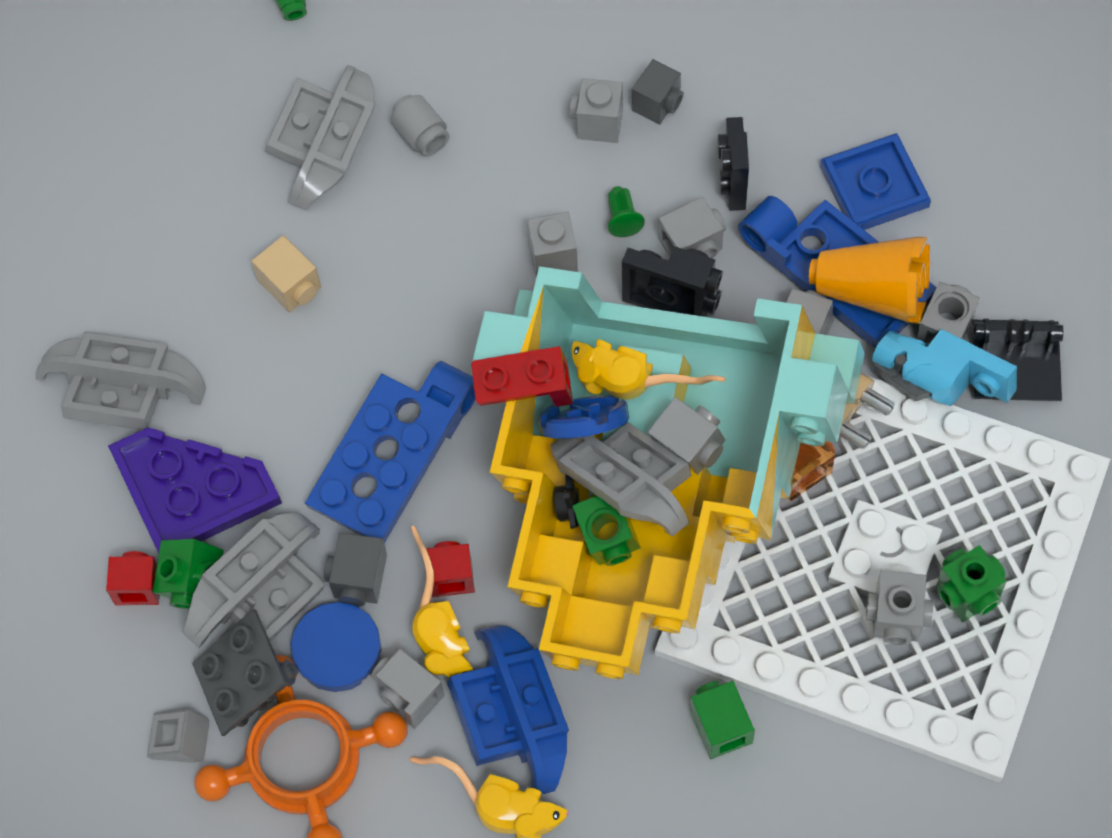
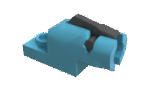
M940 329L929 345L921 340L901 335L895 331H889L878 343L872 357V361L875 362L872 369L889 384H893L914 401L929 397L939 403L952 406L968 385L971 384L981 394L988 397L994 396L1008 403L1017 389V366L943 329Z

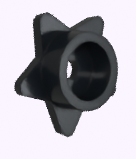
M565 474L566 485L554 487V504L558 520L560 522L569 521L570 528L574 529L579 526L572 505L580 502L579 489L575 487L573 478Z

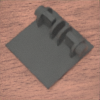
M255 609L250 611L192 663L221 736L227 735L237 726L244 727L252 715L257 711L264 710L267 707V702L272 703L276 699V691L280 692L286 686L290 687L295 683V676L298 674L297 667L291 661L285 660L283 663L278 661Z

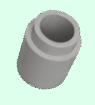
M407 95L396 102L393 107L391 123L415 151L422 152L425 156H430L445 146L449 140V133L446 131L447 125L422 95Z

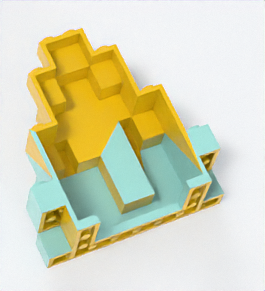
M540 266L534 290H519L514 315L484 311L472 362L474 360L560 346L568 361L573 401L582 397L612 396L604 390L600 394L589 393L585 389L584 384L580 382L577 376V368L572 360L571 346L574 341L587 343L595 348L597 339L610 343L612 345L611 349L616 351L619 346H624L645 353L647 355V363L653 364L652 375L677 374L689 377L715 375L726 378L724 382L711 381L703 385L676 382L663 383L648 387L639 397L625 400L629 411L627 423H630L649 437L650 435L647 433L672 400L677 397L693 410H696L700 405L720 420V424L717 427L724 436L725 442L722 444V454L711 467H704L699 475L691 471V477L671 491L685 511L689 524L672 537L665 532L663 527L656 523L630 518L641 548L631 552L632 557L627 561L613 566H607L606 563L599 565L589 553L580 526L571 529L569 521L560 522L558 520L554 504V487L566 485L565 473L562 474L554 461L551 444L559 438L543 436L540 433L538 422L540 413L544 409L555 405L550 395L506 402L490 473L502 484V489L514 495L513 499L515 501L527 504L507 587L520 596L519 602L537 608H547V604L550 602L539 650L549 658H552L551 665L572 671H578L580 664L596 667L595 673L600 676L623 680L624 673L639 675L649 628L676 634L680 633L681 627L696 629L705 583L716 585L725 541L756 544L758 538L771 540L780 497L787 499L790 497L801 443L812 446H823L825 441L838 443L846 403L854 404L865 353L859 340L816 334L803 306L800 304L757 298L753 316L758 325L602 302L581 272ZM570 405L559 406L560 411L570 408ZM622 426L593 436L603 442ZM574 480L575 487L579 489L580 502L596 496ZM610 522L605 524L600 529L599 539L608 540L617 533L618 523Z

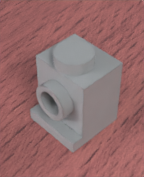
M401 649L392 658L389 656L384 657L372 671L371 677L378 682L381 690L379 693L380 698L396 712H400L403 708L407 723L414 729L444 697L441 681Z

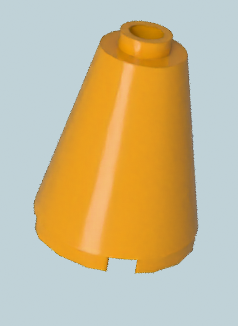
M917 236L821 251L818 259L811 260L809 283L816 285V291L820 295L908 323L920 324L925 312L926 302H918V299L923 297L924 289H929L930 244H926L928 238Z

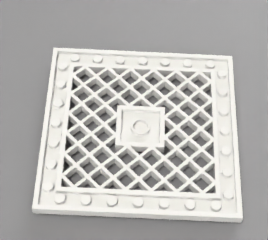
M869 377L874 380L872 390L893 401L895 404L893 411L887 416L866 403H863L857 413L851 416L850 424L858 429L863 427L865 432L871 436V443L865 449L858 448L852 450L848 440L840 436L838 444L843 455L826 462L817 446L801 443L799 453L808 450L816 466L800 473H796V471L794 473L792 488L795 490L801 504L783 512L778 506L774 527L779 526L786 543L766 550L761 538H758L757 543L753 544L758 554L740 561L747 543L725 541L716 585L705 583L696 629L681 627L679 634L662 631L655 648V655L726 682L734 681L735 685L1001 783L1110 459L954 405L949 406L939 403L929 397L914 401L893 384L891 385ZM875 427L893 434L881 439ZM905 442L913 458L894 465L886 449ZM917 442L934 447L935 449L922 453ZM877 453L885 469L866 476L858 460ZM946 456L954 473L936 479L928 463ZM958 456L977 463L964 468ZM849 465L857 481L838 488L830 472ZM919 468L927 484L908 491L900 475ZM988 471L997 487L979 494L970 478ZM1001 471L1020 478L1007 483ZM821 476L829 493L810 500L802 484ZM891 479L899 496L880 503L872 486ZM960 482L969 499L951 506L942 489ZM1030 485L1039 502L1021 509L1012 492ZM1044 486L1052 488L1050 497L1047 494ZM863 491L869 503L858 500L853 514H851L844 498ZM933 494L941 511L922 518L914 501ZM1003 497L1011 514L993 521L985 504ZM835 502L843 519L823 526L816 510ZM905 506L911 518L892 512V510ZM975 509L983 526L965 533L956 516ZM1044 512L1037 535H1035L1027 519ZM807 514L815 531L795 538L787 522ZM947 520L955 537L938 544L942 529L933 525ZM1017 523L1026 541L1008 548L999 530ZM897 527L903 530L902 536L896 531ZM846 530L837 554L829 536ZM989 535L998 551L993 556L1000 563L1004 562L1012 577V580L1006 582L1002 595L1018 589L1010 613L1008 614L1001 601L994 608L999 618L998 620L980 627L975 616L965 621L970 632L951 639L942 621L955 616L956 613L947 607L937 611L933 605L931 625H933L942 643L922 651L918 642L911 641L908 646L913 656L893 663L884 646L888 643L884 642L883 638L873 637L874 624L872 621H866V608L858 594L868 597V593L876 594L880 570L927 575L933 559L939 572H941L942 562L945 560L942 554L959 547L967 553L973 549L970 542ZM820 540L828 558L808 565L800 548ZM901 546L905 549L896 557L889 558L880 555L881 552L894 553ZM1031 550L1022 575L1013 557ZM792 552L800 569L780 577L772 560ZM763 564L771 582L751 589L743 572ZM832 568L828 577V583L837 587L822 593L814 575ZM735 576L743 593L725 600ZM939 577L926 582L925 599L931 600L928 593L937 590L936 585ZM805 579L814 597L794 605L785 587ZM777 591L785 609L765 617L756 599ZM848 595L856 612L836 620L828 602ZM748 603L756 621L736 629L727 611ZM819 606L827 624L807 632L799 614ZM718 616H720L726 630L715 626ZM790 618L798 637L778 645L770 626ZM861 622L870 640L850 648L842 629ZM1004 629L994 654L985 636ZM762 631L768 645L746 638V636ZM833 634L841 652L821 660L812 642ZM976 641L985 659L966 667L957 648ZM804 646L811 661L788 652ZM876 650L884 668L864 676L856 657ZM947 653L956 672L937 680L928 661ZM847 662L853 676L831 668ZM918 665L928 684L908 692L899 673ZM990 669L980 695L971 676ZM890 678L896 692L877 686L874 683ZM962 681L971 700L952 708L942 689ZM933 693L940 708L917 699ZM976 709L972 720L961 716Z

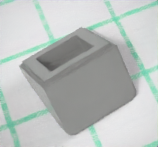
M191 710L155 713L147 758L181 762H202L205 756L209 729L208 718Z

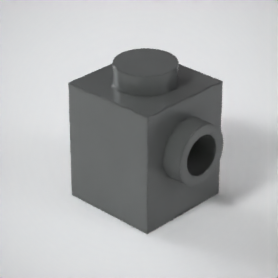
M339 533L335 555H328L324 569V581L329 582L334 598H338L342 603L356 605L357 607L364 606L365 602L378 604L387 558L383 539Z

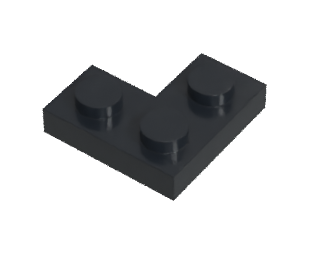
M743 117L726 118L725 134H718V158L721 159L720 194L728 195L729 211L746 210L749 176L747 132H744Z

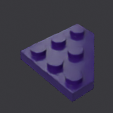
M149 427L108 445L158 554L161 540L196 539L202 542L282 504L280 496L263 462L247 456L243 459L223 453L217 447L189 439L186 442L166 436L162 431Z

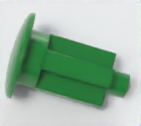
M616 186L608 193V203L612 215L608 222V231L616 237H630L637 234L644 227L645 220L640 213L635 212L630 190Z

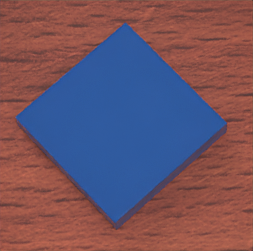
M898 133L831 155L820 161V168L842 213L863 230L930 207L931 199Z

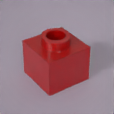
M444 541L436 544L434 548L426 549L434 569V587L431 598L475 593L469 544L460 545L456 541Z
M129 551L119 557H109L106 591L115 606L159 605L160 595L153 593L157 562L153 556H149L144 552Z

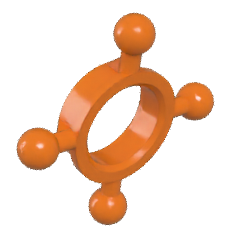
M276 655L279 662L283 663L285 660H289L294 663L285 655ZM292 685L290 687L286 686L280 692L276 691L278 705L263 714L253 727L246 744L244 762L241 765L228 769L215 764L204 766L198 771L194 779L196 793L206 801H218L228 794L230 787L250 782L255 793L272 808L289 814H308L311 830L307 838H343L340 830L334 825L329 824L326 808L341 799L351 787L359 767V748L376 743L385 748L399 746L407 737V722L400 714L387 711L378 715L373 721L372 726L353 730L347 720L334 709L311 700H296ZM297 718H311L325 723L336 733L341 747L339 762L332 775L319 786L305 791H289L274 785L264 775L261 766L262 749L269 735L281 724Z

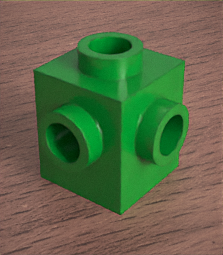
M196 539L161 540L153 593L169 598L170 605L173 607L190 609L193 594L202 574L223 556L224 550Z
M980 545L967 553L964 549H960L942 562L943 567L936 585L937 591L946 607L953 610L962 623L976 614L983 616L989 613L1001 603L1000 597L1007 582L1005 580V570L999 560L993 555L988 556Z

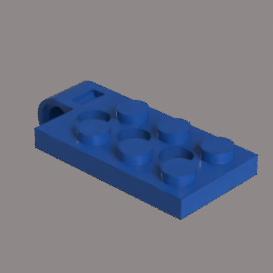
M767 196L738 224V231L743 240L804 291H816V285L809 283V268L811 260L818 259L821 251L879 242L827 200H824L797 226V219L792 210L779 198ZM816 236L823 241L824 245L820 249L809 250L802 245L801 241L805 237ZM929 282V289H924L923 297L919 298L918 302H926L927 306L937 287ZM825 296L827 299L833 300V314L875 348L889 331L900 333L909 324L908 322Z
M439 361L433 367L418 392L381 373L307 498L306 506L361 536L382 538L385 544L445 438L451 439L462 418L473 406L476 400L473 376L444 361ZM408 403L419 405L421 411L415 421L403 423L398 420V412L402 406ZM386 440L396 441L399 444V450L394 458L380 460L376 457V450L380 443ZM365 477L374 478L377 481L375 492L367 498L357 497L354 493L356 483Z

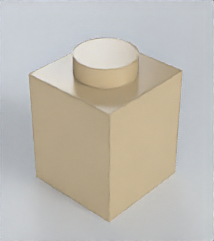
M284 235L251 260L257 281L289 313L298 305H305L315 297L318 289L321 288L316 267Z

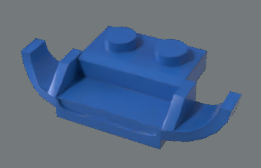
M505 625L478 629L474 632L477 640L483 641L490 657L486 664L487 667L450 676L447 682L476 766L519 755L522 763L528 762L532 775L531 788L540 790L542 792L541 795L554 792L559 784L565 764L569 728L539 648L534 649L524 636Z

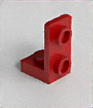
M560 346L474 360L471 364L475 399L479 406L550 395L556 407L573 404L568 361Z

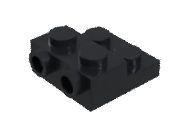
M674 246L668 261L650 250L638 251L627 248L622 259V301L642 308L706 317L707 313L714 315L722 291L718 289L723 271L715 268V259L709 258L707 254L697 249L685 250Z

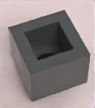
M652 59L632 88V111L660 125L668 112L671 114L675 113L682 102L684 92L681 91V73Z

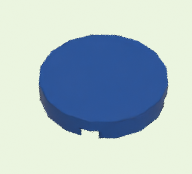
M614 396L574 399L569 409L560 411L559 407L555 405L544 409L538 417L540 433L550 438H577L600 434L627 423L629 411L627 402L623 399L619 401V398H614Z
M342 602L322 604L306 613L295 627L291 641L293 662L302 677L317 689L330 692L351 690L362 684L361 681L366 679L369 674L371 675L379 663L382 652L380 633L370 615L356 605Z

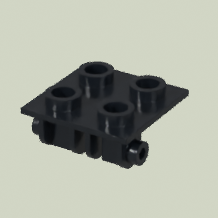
M972 319V344L1017 366V389L1010 400L1062 401L1060 342L1063 341V325L1054 320ZM974 387V399L1000 400L994 396H985Z

